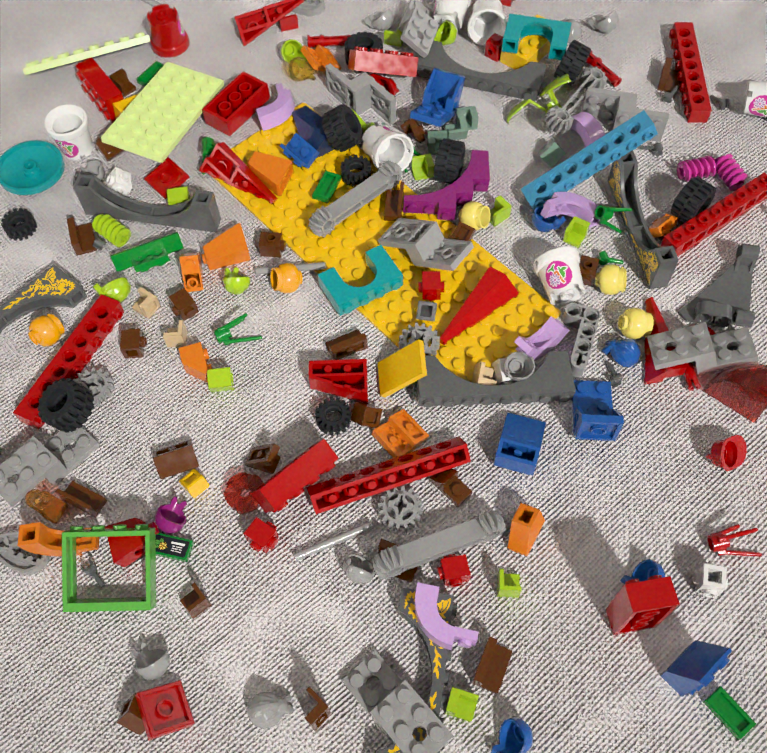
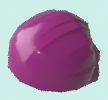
M175 495L170 504L158 507L155 513V523L161 531L176 533L184 527L187 518L182 510L187 505V500L178 504L177 496Z

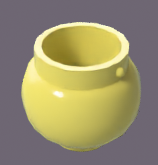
M475 201L466 203L460 209L458 215L460 222L475 228L476 231L486 228L489 225L491 216L488 206Z
M610 264L603 266L600 272L596 273V287H599L603 294L614 295L619 292H625L627 284L626 268Z
M640 308L627 309L619 316L618 328L629 339L647 337L653 329V316Z

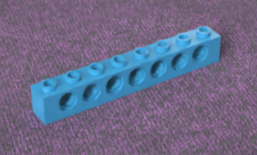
M643 110L521 188L532 209L535 210L537 207H543L544 203L551 199L555 192H567L573 189L579 183L589 179L592 175L603 170L614 161L619 160L630 151L635 150L641 144L651 140L658 134L653 121Z

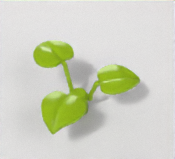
M565 74L557 77L539 93L540 97L544 94L549 95L551 101L546 104L547 109L531 99H525L509 112L507 116L508 124L511 117L529 103L540 108L546 114L555 106L562 108L553 90L560 85L571 82L569 75Z

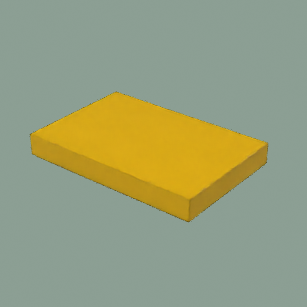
M418 339L378 362L380 396L385 398L427 376L424 342Z

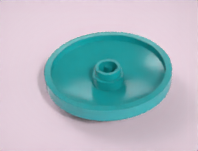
M38 140L19 143L8 149L0 157V185L8 192L17 195H33L43 192L52 187L61 178L65 168L64 158L60 150L51 143Z

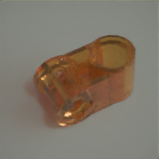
M32 489L25 496V502L29 507L55 524L58 523L69 507L64 501L47 491Z

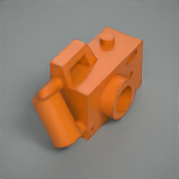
M666 213L663 217L653 221L652 225L648 228L653 238L669 234L671 232L670 229L678 222V217Z

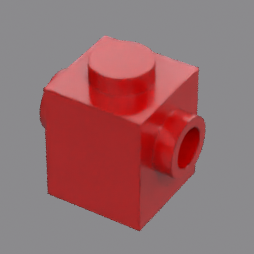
M494 33L486 41V57L496 62L500 60L503 36Z
M422 271V282H418V291L422 293V300H441V292H444V281H441L440 271Z
M257 517L243 533L252 549L257 552L261 550L265 554L275 548L279 538L276 530L277 527L269 521L265 523Z
M449 554L440 559V567H437L439 580L443 579L444 586L458 587L463 582L470 581L471 573L466 554L458 556L456 554Z

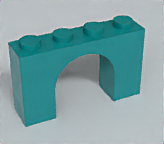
M509 14L503 37L502 51L517 54L520 41L524 37L540 35L545 37L551 44L548 59L561 60L567 49L572 23Z
M382 245L365 252L366 263L376 276L366 286L353 287L346 284L334 267L318 274L319 286L339 316L348 314L354 309L364 306L370 301L381 298L386 293L403 286V274Z

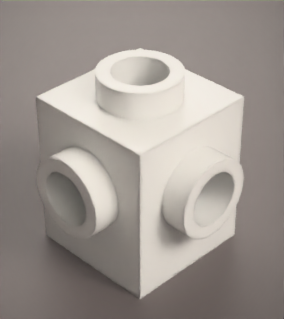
M115 167L107 176L106 184L112 190L125 196L132 189L131 173Z
M704 563L693 575V584H696V592L703 593V596L711 598L719 596L728 586L727 568Z

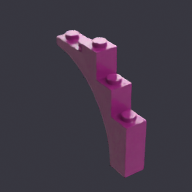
M472 150L467 169L460 178L449 186L432 193L404 195L403 213L437 214V220H455L456 205L464 206L466 203L471 202L473 191H488L490 181L489 151Z

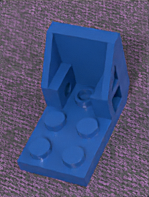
M434 68L425 88L422 104L411 111L410 118L438 127L444 125L456 114L465 76Z
M574 380L576 389L572 398L574 438L616 441L624 424V417L617 409H613L611 382Z

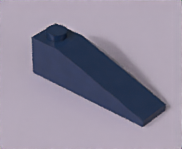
M307 106L292 112L298 134L320 152L317 158L336 149L331 145L324 133L322 117Z

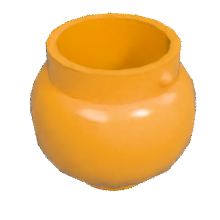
M291 263L280 264L278 267H273L270 272L273 290L280 291L281 293L295 292L303 281L302 272Z
M47 314V316L42 315L31 321L28 336L34 344L48 347L56 344L65 330L55 315Z

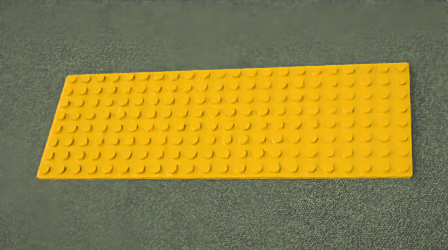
M301 103L294 108V111L304 106L309 107L311 110L313 109L306 103ZM293 114L282 124L265 131L261 129L233 147L231 150L246 165L254 151L292 160L294 173L282 196L272 192L278 198L273 204H270L265 199L255 197L254 194L228 185L221 179L214 178L270 231L282 233L283 240H286V245L305 263L326 262V269L314 270L317 274L334 267L342 280L353 287L366 286L375 279L376 276L366 263L365 252L379 246L378 239L395 222L384 220L387 190L334 227L335 230H332L330 235L327 234L325 237H319L308 226L310 223L309 218L313 216L312 213H315L317 208L329 206L355 188L352 187V184L349 186L347 182L344 183L341 177V181L328 203L312 199V194L325 171L341 175L342 161L344 162L345 158L349 159V156L354 158V155H357L359 158L361 155L363 159L366 157L367 161H370L371 176L378 172L373 160L364 150L357 145L343 152L335 149L316 158L309 169L303 165L300 168L293 162L294 158L287 157L283 153L284 149L280 147L281 143L286 146L294 134H298ZM359 169L351 170L354 173L362 171ZM399 181V184L396 185L395 189L391 190H400V183L402 181ZM404 184V195H418ZM402 209L401 218L436 221L445 239H448L449 234L452 235L457 227L450 220H437V214L403 213ZM471 239L474 248L454 271L415 266L406 249L382 246L403 274V286L386 293L381 298L370 301L364 306L356 308V310L398 348L399 336L402 335V330H408V325L415 327V323H418L419 326L425 323L426 328L431 325L432 331L437 330V336L441 337L490 266L506 274L519 292L516 298H512L506 305L494 310L491 315L473 327H468L462 331L458 337L455 336L447 341L446 345L440 343L436 358L446 369L464 380L472 382L475 365L480 362H485V367L494 370L491 363L498 359L506 358L513 352H518L516 350L518 345L514 341L519 336L524 338L532 336L550 317L558 318L561 314L558 308L550 304L547 299L473 239ZM422 271H440L441 281H444V292H441V300H422V293L418 291V282H422ZM418 301L437 303L435 321L416 319Z

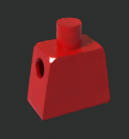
M131 518L107 525L105 529H113V525L121 524L127 525V528H135V525L146 524V522L138 518ZM155 522L148 524V528H155V535L159 533ZM145 536L107 537L114 564L127 567L145 554Z

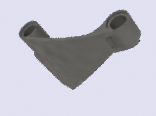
M745 243L738 245L735 263L702 293L679 310L678 314L688 322H706L707 325L717 327L736 325L751 328L755 319V312L750 311L752 276L759 257L760 246Z

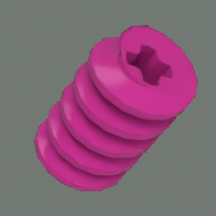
M726 154L715 159L716 172L722 181L725 182L726 186L729 187L730 191H736L743 186L748 175L743 173V168H740L739 163H736L737 161L733 158L732 154Z
M705 156L698 159L680 161L677 164V176L680 180L684 179L685 182H689L690 179L696 176L701 179L703 177L708 178L709 175L713 177L716 174L715 159L712 156Z

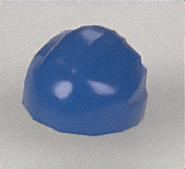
M544 207L535 208L531 217L534 227L540 232L559 229L566 221L564 216L559 219L557 215L544 218L541 215Z
M613 339L605 343L606 346L601 350L605 355L611 353L618 364L628 368L638 363L641 354L639 346L633 339Z
M647 559L635 567L631 577L624 575L620 581L625 584L628 580L639 579L641 582L648 580L649 577L654 575H662L663 578L665 573L659 563Z
M514 717L504 720L499 730V744L492 747L491 753H526L533 744L531 727L521 718Z

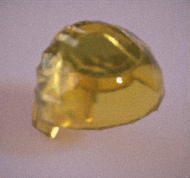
M295 57L288 62L287 73L292 80L298 82L307 79L316 80L313 74H316L318 70L310 68L305 59Z

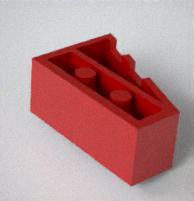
M367 359L309 361L308 378L311 389L368 403Z

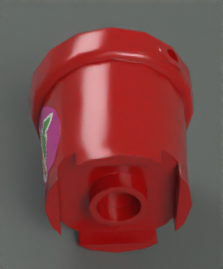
M160 4L152 8L153 12L149 14L148 11L147 13L151 34V49L161 57H176L188 49L190 39L182 26L176 8L173 7L174 9H172L168 4Z

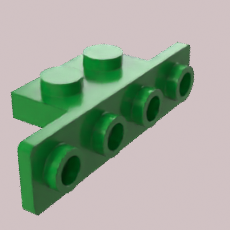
M178 232L118 252L110 257L117 272L133 266L136 273L146 272L154 266L165 265L170 261L168 254L183 249V244Z

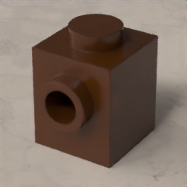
M261 232L258 244L260 255L263 257L281 258L282 252L286 250V240H283L282 233Z
M581 255L579 267L584 285L593 286L599 263L598 258Z
M185 288L168 297L172 305V312L176 317L180 316L183 321L192 318L199 312L196 302Z
M135 328L121 330L120 350L124 358L144 357V347H147V338L143 336L141 330Z

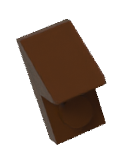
M275 443L252 447L245 465L274 474L280 461V456L278 455L280 447Z
M451 468L434 474L429 478V481L457 508L472 495V490L458 478V471Z

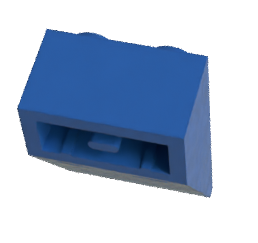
M507 413L494 466L533 476L546 422Z
M695 640L664 671L661 677L681 697L687 693L693 695L703 686L706 687L715 678L714 674L727 665L730 661L727 656L732 650L728 647Z

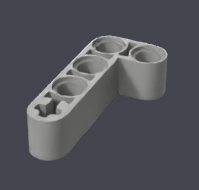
M577 303L566 305L562 321L566 326L578 329L570 357L572 375L578 378L584 374L588 364L600 313L595 308Z

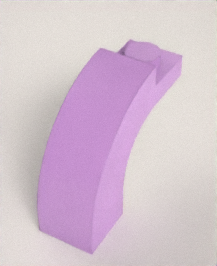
M282 83L276 84L277 99L267 106L256 109L263 131L282 124L294 111L295 104L291 90L283 89Z
M583 111L571 116L574 120L570 130L576 131L581 136L585 147L605 135L600 123L591 114Z
M555 192L552 198L544 203V208L541 212L544 218L558 214L568 215L572 218L576 216L590 222V227L598 225L600 221L594 215L597 204L581 195L570 192Z
M550 317L532 336L528 338L519 336L514 341L518 345L516 350L526 353L536 361L551 351L570 330L557 318Z
M417 582L415 614L419 626L425 635L435 644L448 650H452L453 641L458 642L457 645L465 648H471V645L476 646L478 631L451 626L439 615L437 609L439 586Z

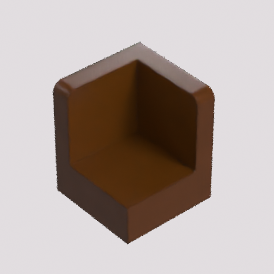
M123 68L110 75L111 81L124 97L136 90V86L129 81Z
M355 401L351 421L361 426L377 428L379 427L383 409L373 404Z
M195 582L191 584L194 590L180 600L193 619L211 606Z
M135 692L123 704L116 723L141 735L145 731V727L135 698Z

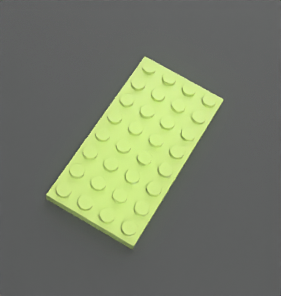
M144 32L135 33L133 38L124 36L120 37L118 42L109 40L105 41L103 46L94 44L90 45L88 50L79 48L74 50L73 54L64 52L58 54V58L49 56L43 58L42 62L38 60L25 64L26 67L23 68L25 75L150 42V38Z
M166 62L101 136V140L103 143L163 163L203 113L202 109L223 88L224 80Z

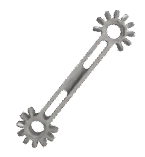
M590 65L586 67L579 79L583 84L562 108L555 106L547 112L544 120L547 123L546 127H549L550 131L553 130L555 134H563L569 131L574 120L570 115L586 97L587 90L584 94L580 92L583 88L588 89V87L603 89L608 79L605 76L606 73L598 69L597 66L593 67ZM571 104L573 107L567 111L566 108Z
M389 160L386 163H382V166L378 168V172L329 206L317 208L316 212L312 213L313 216L309 218L310 223L308 226L319 237H325L327 234L330 235L331 231L335 230L334 227L387 189H395L399 181L402 180V168L397 163Z
M491 510L484 512V514L479 515L475 519L406 544L394 545L391 548L387 547V549L381 550L372 559L373 569L379 579L394 578L406 570L473 545L490 542L502 535L506 530L504 519L498 511Z

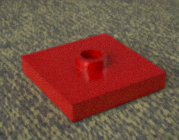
M168 157L147 175L144 180L166 199L167 189L179 188L190 177Z
M181 680L136 693L135 698L148 741L195 724Z

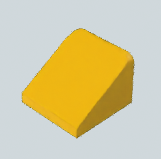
M196 469L191 470L178 481L193 498H196L209 487L206 479Z

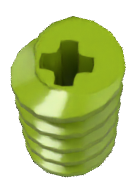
M100 214L93 220V230L116 247L124 246L131 237V230L109 214Z

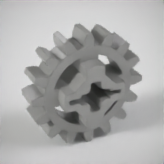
M415 323V327L408 325V330H402V335L399 336V348L402 349L420 339L424 342L425 356H431V354L436 356L437 350L440 347V336H437V330L432 331L431 325L426 328L425 323L422 326Z
M94 367L91 372L85 369V374L78 373L79 379L73 380L91 391L94 397L92 403L97 404L99 407L101 406V401L107 403L106 397H112L111 390H115L113 386L114 381L109 373L104 372L101 368L96 371Z
M402 486L401 490H398L396 487L392 493L389 490L386 491L387 497L381 496L382 503H378V509H380L378 513L379 517H383V524L389 523V529L396 526L397 532H399L400 527L407 531L408 525L414 528L415 521L420 522V515L423 514V508H420L422 500H418V493L412 495L413 489L410 488L408 491H405L404 486ZM401 503H402V507H403V508H402V511H401V513H400V515H399V510H398V509H399V507H400V505H401Z

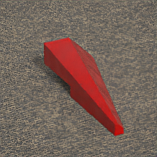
M283 0L235 16L243 45L249 44L306 0Z
M225 142L215 145L210 157L205 158L199 169L200 172L212 175L211 177L221 179L228 185L254 194L257 198L265 199L270 204H273L278 199Z
M491 266L488 268L441 335V344L446 345L447 341L455 336L458 337L462 331L468 327H473L491 315L494 310L500 306L503 307L509 300L519 295V292L506 274Z
M654 298L646 299V312L650 313L654 320L650 335L669 331ZM645 337V385L663 382L664 378L684 374L687 369L686 364L655 370L648 339ZM669 346L666 348V350L671 351L674 350L676 347Z

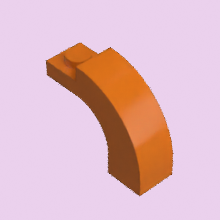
M41 522L19 525L17 546L34 554L62 557V532L64 530L51 529ZM76 537V556L82 555V552L99 550V537Z

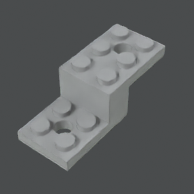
M410 0L398 27L402 32L400 39L425 58L430 51L439 24L433 19L434 13L424 6L421 1Z
M331 63L325 66L327 89L338 101L353 109L358 115L372 108L390 125L396 123V98L382 85L377 83L372 76L364 72L350 80Z
M588 87L582 112H587L595 118L613 120L612 130L644 110L656 127L658 134L650 140L656 142L661 141L669 119V113L636 108L637 94Z
M398 218L378 239L382 246L406 249L415 266L454 271L474 248L471 241L445 239L436 221Z
M706 322L647 336L655 370L694 361L697 373L703 374L759 361L748 327L710 335ZM669 346L676 347L674 350L671 351L666 350V348ZM731 346L738 347V349L733 351L729 350L728 348Z
M82 427L76 428V431L73 432L69 431V433L59 431L44 445L33 436L0 464V495L14 507L44 479L55 487L92 454L100 444ZM76 442V446L73 449H67L70 443ZM20 474L16 482H10L12 476Z
M376 650L341 680L385 736L388 735L402 753H438L454 737L406 680L402 681ZM372 677L380 681L379 687L375 690L367 687V681ZM418 727L423 728L427 734L426 738L423 741H416L412 735L414 729Z

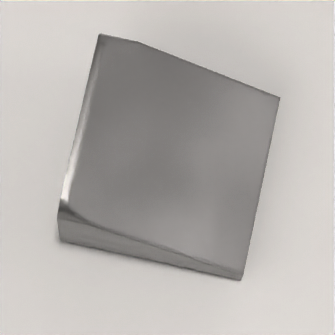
M418 301L416 319L435 321L437 303Z

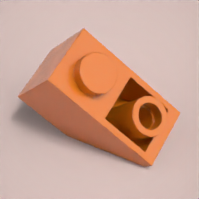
M200 252L182 254L179 259L185 290L187 292L204 290Z
M201 342L178 348L186 373L208 383L207 370L212 369L211 363L207 364V359H210L207 348L203 349Z
M520 503L511 521L508 541L509 550L526 557L528 556L545 522L539 509Z

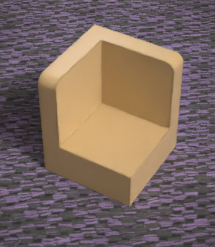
M140 287L138 292L141 298L132 308L134 311L150 319L160 308V304L154 294Z
M179 320L178 328H168L167 332L163 333L167 347L186 346L187 329L183 320Z
M485 362L475 365L472 378L473 383L494 386L497 384V381L492 380L494 372L492 368L485 367Z

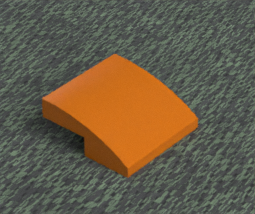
M305 45L301 48V52L314 70L326 72L325 66L330 63L335 68L342 69L329 49L317 45L315 49Z
M404 408L391 415L386 423L375 428L372 432V436L393 458L412 452L429 437V434Z

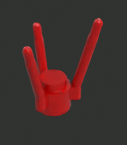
M739 524L731 526L722 531L711 533L707 537L708 546L712 552H717L718 556L760 557L762 556L760 552L726 550L727 547H730L729 539L757 532L758 529L752 528L726 535L740 528Z

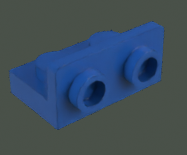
M297 133L294 134L286 146L282 143L280 144V147L284 149L283 153L289 158L293 157V162L300 168L303 165L309 169L320 154L318 150Z

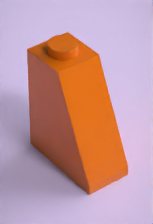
M254 151L252 157L248 159L247 165L249 169L267 188L276 195L282 196L294 173L292 160Z
M241 223L234 225L204 245V254H201L204 265L208 264L209 270L250 261Z

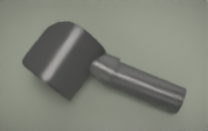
M676 85L671 92L665 91L662 101L671 103L673 95L679 89V86Z
M710 95V99L719 103V110H725V107L729 108L728 98L720 99Z
M659 142L653 146H639L640 150L654 151L655 156L663 154V145Z
M95 231V241L92 246L102 251L106 242L100 239L98 232Z
M608 362L606 365L612 375L609 378V382L615 388L622 384L623 376L615 371L611 362Z
M88 559L91 563L90 567L85 569L81 565V570L86 575L94 578L101 588L104 587L105 583L96 572L97 566Z

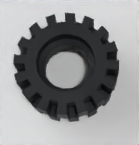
M354 155V158L349 156V159L345 158L344 162L342 161L341 177L343 182H347L349 186L352 184V187H355V184L359 185L371 176L370 161H367L366 157L363 159L361 155L359 158L357 155ZM354 169L362 170L357 173L351 172Z
M15 208L13 209L14 212L8 211L9 215L5 214L3 216L5 219L1 220V226L10 239L22 241L23 237L28 239V235L32 236V232H36L37 224L30 211L27 209L23 210L22 208H19L18 211ZM24 222L22 225L14 227L16 224Z
M330 397V401H327L326 398L324 399V404L322 402L318 404L319 408L316 407L315 417L317 426H319L321 431L323 430L325 434L330 432V435L336 432L339 435L340 430L344 433L346 427L349 428L351 412L349 405H346V401L342 400L340 402V398H336V401H334L333 397ZM331 411H337L341 414L339 420L332 422L326 419V415Z

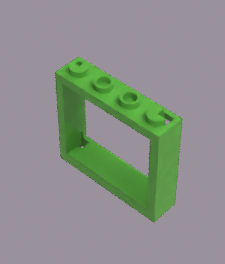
M124 524L113 525V529H105V525L91 526V529H83V526H70V530L62 532L63 612L152 610L156 606L155 528H148V524H137L135 528H127V525ZM145 536L146 597L77 599L76 537Z

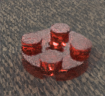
M241 472L232 476L228 480L224 491V498L228 506L239 514L249 513L258 509L260 505L251 493L260 487L263 481L258 475L247 474V472ZM245 488L246 491L250 489L249 495L240 496L242 489Z

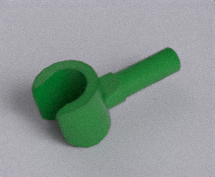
M601 251L599 253L600 257H597L600 265L608 263L623 264V260L608 257L606 251Z

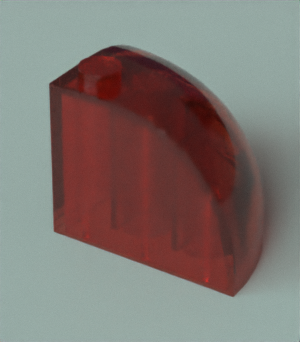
M747 363L730 367L714 376L702 391L755 423L767 408V365Z

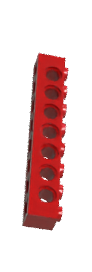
M674 22L673 28L669 31V38L672 40L671 49L674 51L673 59L676 61L675 70L679 71L677 81L680 82L679 91L682 93V104L685 107L684 116L687 118V123H707L712 109L693 22Z
M764 172L664 236L661 246H673L678 257L767 199V174Z
M102 294L99 296L14 410L13 414L20 422L38 430L45 424L39 417L38 413L40 411L37 408L40 405L39 399L42 398V393L47 390L49 385H52L56 380L59 381L60 378H70L73 380L79 377L78 373L81 374L86 364L91 361L94 353L102 346L104 339L112 332L117 321L122 318L124 310L119 301Z
M458 436L309 486L307 491L315 514H319L469 463L471 459L467 443Z

